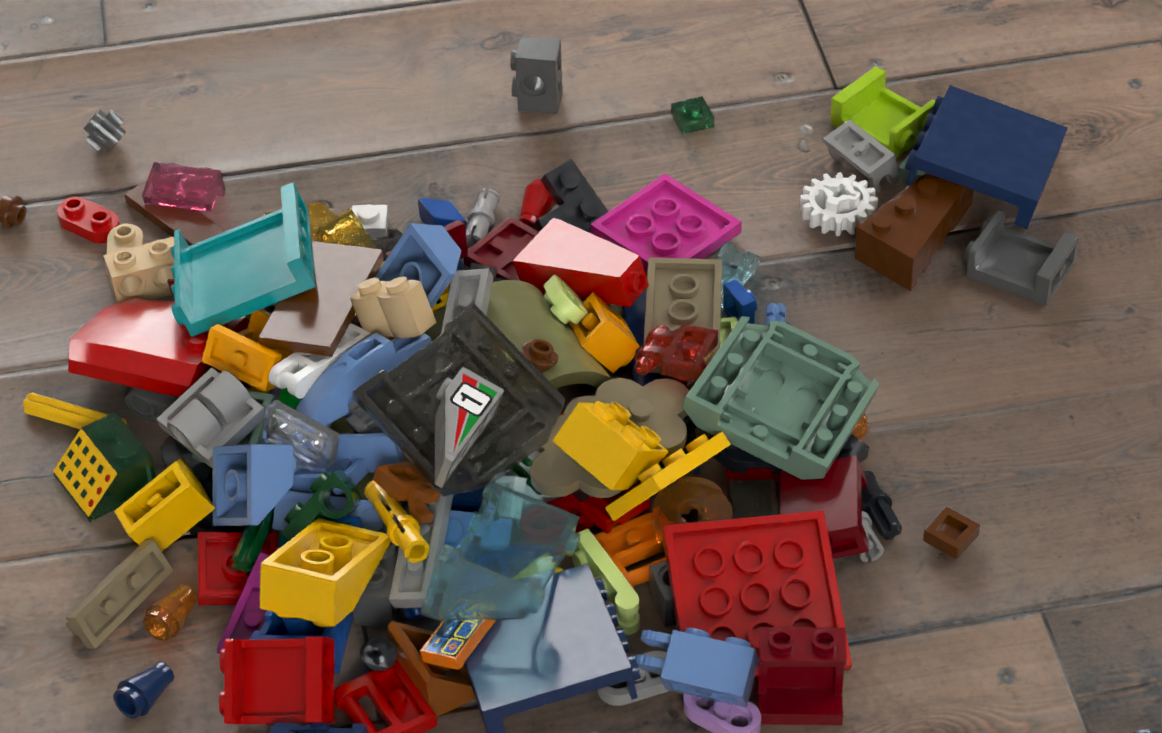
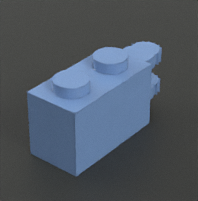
M686 628L685 632L673 630L672 635L651 630L642 631L640 639L642 642L652 647L667 649L665 660L638 654L635 657L638 667L642 670L661 674L660 679L665 689L747 708L758 666L756 649L752 648L749 642L735 637H727L726 642L712 639L709 633L695 628Z

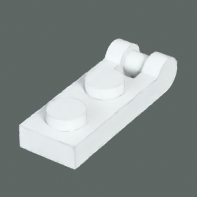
M350 323L332 357L294 352L271 369L269 382L280 389L287 388L288 392L297 398H303L326 369L348 350L371 336V333Z

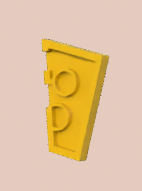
M723 431L710 440L705 434L701 435L685 446L689 452L688 454H685L681 448L661 461L665 466L664 469H661L657 463L637 476L641 484L605 507L612 520L615 521L730 446L731 443Z

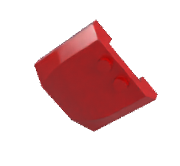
M134 297L103 308L69 339V373L180 397L206 373V369L210 366L201 362L209 330L191 337L185 325H178L174 318L171 305L175 304V302L154 301ZM242 316L221 326L239 333L248 328L250 320Z

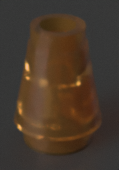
M181 584L146 609L143 619L145 630L153 638L160 641L176 637L198 600L194 589L188 585Z

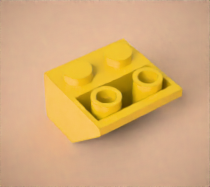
M599 401L595 403L578 402L552 440L554 444L611 491L628 490L639 480L637 476L659 463L669 452L659 444L661 438L654 431L645 426L638 427L629 419L632 416L631 413L616 402H611V404Z
M182 457L161 472L114 512L127 535L138 545L144 540H154L162 552L212 512L215 506L188 462Z

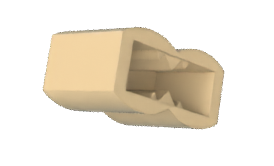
M398 277L391 281H380L379 278H371L358 285L359 290L350 296L362 329L370 332L371 335L377 332L385 338L392 336L401 339L421 336L437 323L423 286L418 280H407V277Z

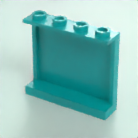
M294 182L280 187L282 209L191 246H188L179 229L174 231V246L171 247L174 265L171 266V271L175 284L171 285V290L175 298V304L171 305V309L178 325H185L191 337L208 331L210 327L217 324L223 325L316 287L309 210Z

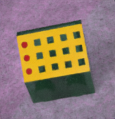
M116 412L82 427L53 470L55 478L89 522L116 510L156 477L152 456Z

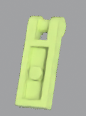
M588 528L574 534L575 552L571 554L574 566L577 567L588 563L594 579L602 578L608 601L605 602H612L617 615L619 626L616 629L623 628L625 635L636 633L640 628L638 594Z

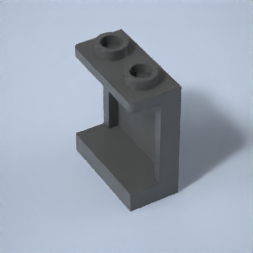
M998 209L991 220H985L977 240L970 241L964 254V261L968 262L966 277L1047 306L1076 263L1079 236L1066 231L1056 245L1007 228L1004 225L1005 211Z

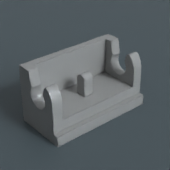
M850 119L823 138L824 143L828 146L829 154L836 160H839L841 156L868 177L870 187L874 188L876 192L879 193L881 191L879 183L883 176L891 185L899 181L895 154Z

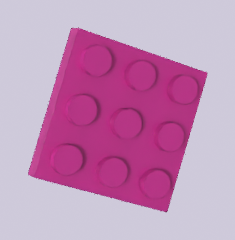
M663 174L591 223L590 233L640 255L643 268L648 272V257L705 259L741 233V221L667 174Z

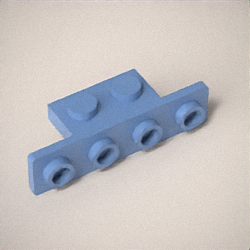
M395 433L265 436L259 441V444L293 445L296 471L293 476V486L289 491L313 494L309 490L310 487L325 471L330 475L332 472L341 469L352 479L351 482L356 485L367 473L375 472L377 466L404 462L398 437ZM334 488L332 490L334 494H345V492L339 488Z

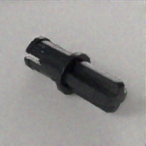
M863 471L867 479V486L861 488L862 511L869 515L881 536L886 540H893L896 535L901 534L902 526L891 508L892 499L880 488L873 472Z
M385 638L372 639L367 644L364 643L360 649L361 660L374 671H384L393 667L396 655L399 654L396 647Z

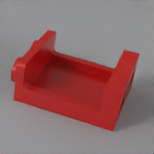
M327 637L257 640L225 639V648L221 650L219 657L220 670L224 674V691H221L219 696V710L221 715L224 716V723L232 725L334 723L335 639Z

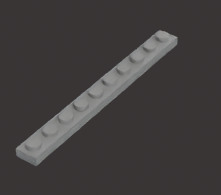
M489 268L458 270L451 280L415 468L432 482L430 488L436 490L440 497L438 502L426 503L428 510L434 515L433 521L419 524L420 534L430 546L428 556L421 562L412 563L407 560L404 552L399 547L389 601L394 608L433 607L459 467L458 465L442 488L435 485V415L441 402L436 398V395L445 379L449 377L453 380L462 367L476 374L493 283V275ZM408 501L406 513L411 515Z

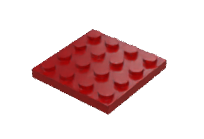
M824 510L663 526L662 537L677 631L685 632L686 628H695L709 633L710 638L726 642L727 637L743 639L749 642L752 648L756 649L759 656V627L845 628ZM845 629L847 661L844 671H849L852 667V661ZM758 666L754 681L758 680Z

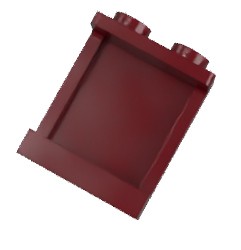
M856 455L836 459L824 478L802 480L786 471H780V514L824 510L833 559L869 552V539L862 526L861 488L867 486V479Z
M759 627L757 692L761 725H843L842 693L844 666H846L847 661L845 628Z

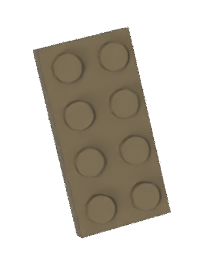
M648 257L647 280L649 286L646 293L643 372L702 374L720 348L722 259Z

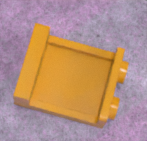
M260 309L252 312L248 328L239 333L219 324L210 327L201 362L222 372L227 371L237 379L267 392L276 387L269 382L271 369L294 352L270 349L260 344L259 335L271 316V313Z

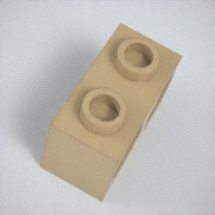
M174 237L156 240L151 243L103 255L109 286L116 304L134 297L156 300L172 295L167 280L174 279L171 271V266L174 265V258L171 253V247L174 246Z

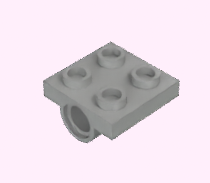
M211 368L156 420L164 431L212 468L213 447L237 445L267 416V413L262 405L250 397L246 388L236 377L227 371H223L220 374Z

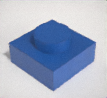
M737 279L724 283L723 311L728 317H736L737 322L742 316L750 317L748 323L755 324L757 302L753 293L750 290L746 291Z

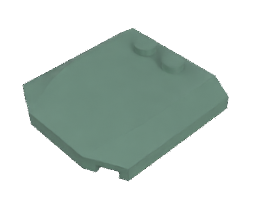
M742 316L685 397L682 408L696 427L714 436L723 431L732 445L802 480L824 478L874 398L879 383L875 378L870 382L859 371L860 363L851 354L798 328L775 320H771L769 326L748 323L750 317Z

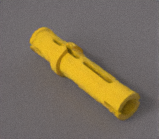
M374 480L370 481L365 488L364 494L386 525L390 541L401 548L409 562L418 563L423 561L430 552V546L420 534V526L413 516L408 515L401 503L389 497L387 492ZM394 516H396L400 524L396 523L395 519L393 518Z

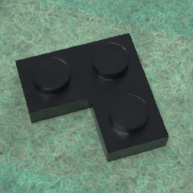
M570 159L541 178V182L559 207L537 219L533 225L540 232L552 218L590 232V224L609 211L574 161Z

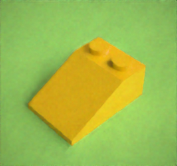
M320 518L316 519L261 562L260 609L275 612L277 616L283 618L296 617L312 621L314 625L319 627H335L354 610L391 543L388 535Z

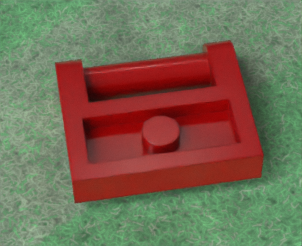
M397 659L394 661L395 665L387 670L370 671L334 690V704L341 711H345L352 723L365 725L369 733H424L437 726L435 713ZM366 695L388 725L387 728L379 732L358 702L360 698Z

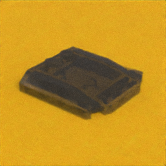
M475 304L444 326L443 334L389 373L383 369L353 391L354 401L443 497L489 487L546 444L565 403V398ZM462 367L502 388L504 393L494 417L441 488L435 485V415L441 402L436 398V395L445 379L449 377L453 380Z

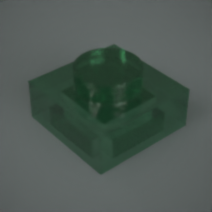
M703 96L671 103V115L682 135L714 127V115Z

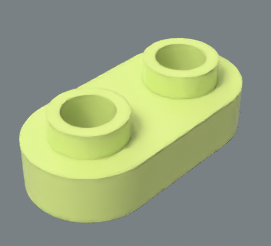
M554 274L543 285L547 292L544 298L552 305L550 310L564 324H567L569 321L578 324L587 314L579 296L557 275Z

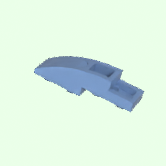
M376 332L359 342L338 358L311 386L291 417L293 425L306 435L318 434L327 430L335 420L343 416H351L348 405L361 394L367 400L374 397L370 385L386 382L391 378L392 373L403 367L419 364L424 360L425 355L435 350L430 336L423 333L421 336L389 340Z

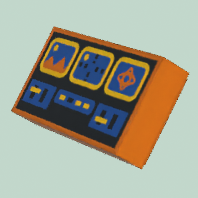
M460 598L420 650L422 661L459 670L498 619L497 605Z

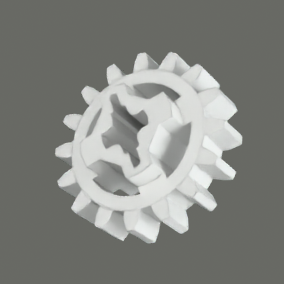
M841 172L837 173L836 178L823 174V181L813 178L811 186L803 187V195H801L800 200L803 220H810L811 228L821 226L823 234L833 230L836 236H840L842 230H847L849 234L853 235L855 227L877 211L878 198L875 197L876 190L874 188H867L868 181L866 180L856 182V175L853 174L849 178L843 177Z

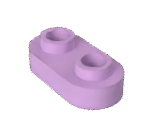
M684 694L683 710L686 717L712 733H760L761 713L749 701L747 708L689 694ZM700 707H709V709L704 710Z

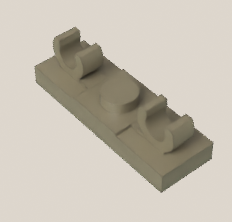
M144 540L66 617V625L74 636H79L87 649H96L174 571L155 541Z

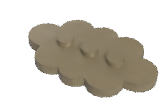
M616 378L601 384L597 388L595 396H581L573 399L566 406L565 416L551 417L544 420L538 426L536 446L540 454L533 459L530 466L532 486L539 493L550 497H564L578 489L598 498L612 497L619 494L622 490L611 491L552 442L578 402L595 403L599 401L608 404L616 402L631 413L632 416L629 419L638 427L645 426L651 429L661 438L659 444L669 451L665 456L667 458L682 448L683 450L687 441V428L683 421L687 413L682 407L689 390L684 384L667 378L654 380L643 387L633 380Z

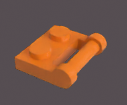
M657 509L630 520L621 526L613 527L612 531L608 534L603 531L594 535V537L634 589L635 586L649 581V565L660 563L666 560V557L630 572H627L625 567L665 551L662 529L663 526L671 524L661 510Z

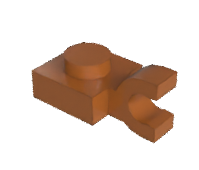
M409 462L376 467L373 480L387 492L389 497L396 501H409L411 516L419 524L433 521L434 515L428 510L426 503L438 502L440 494L430 488L432 482Z

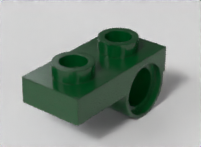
M341 469L332 472L330 475L326 471L323 472L309 490L314 494L307 503L303 505L301 502H298L286 515L284 521L288 525L281 534L288 540H291L322 515L337 519L354 512L360 503V492L356 485L351 482L352 479ZM334 488L343 490L347 496V505L343 510L337 509L331 504L330 494Z

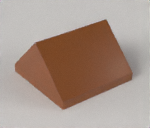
M393 621L387 627L389 641L396 647L399 653L396 655V659L433 710L436 718L475 699L464 664L459 670L422 661L420 650L434 631Z

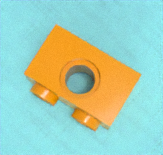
M592 292L583 302L587 314L578 324L569 321L580 345L614 373L620 366H626L634 358L636 350L640 346L624 318Z

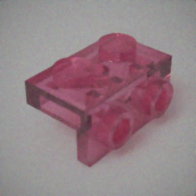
M154 162L142 197L145 204L212 212L216 197H223L226 188L220 170H214L209 167L198 168L182 166L176 163Z

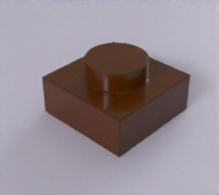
M946 507L924 530L923 541L957 559L979 536L980 524Z

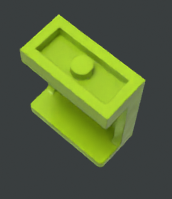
M875 66L832 97L830 124L838 128L850 119L894 153L897 158L905 151L913 148L920 131H923L929 113L932 112L936 100L932 99L923 107H919L885 88L886 71Z

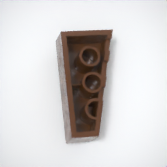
M925 173L857 226L855 259L912 291L917 283V277L921 272L926 271L930 265L931 257L936 250L940 251L945 244L946 236L950 230L953 231L972 205L974 190Z

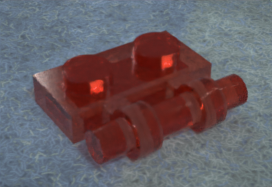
M681 324L678 331H672L666 325H658L648 333L645 345L636 354L635 370L638 374L646 375L656 366H661V375L672 376L681 381H697L718 344L719 330Z

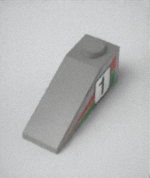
M462 367L453 380L447 377L436 395V398L441 402L435 415V485L441 488L494 417L504 393L502 388Z

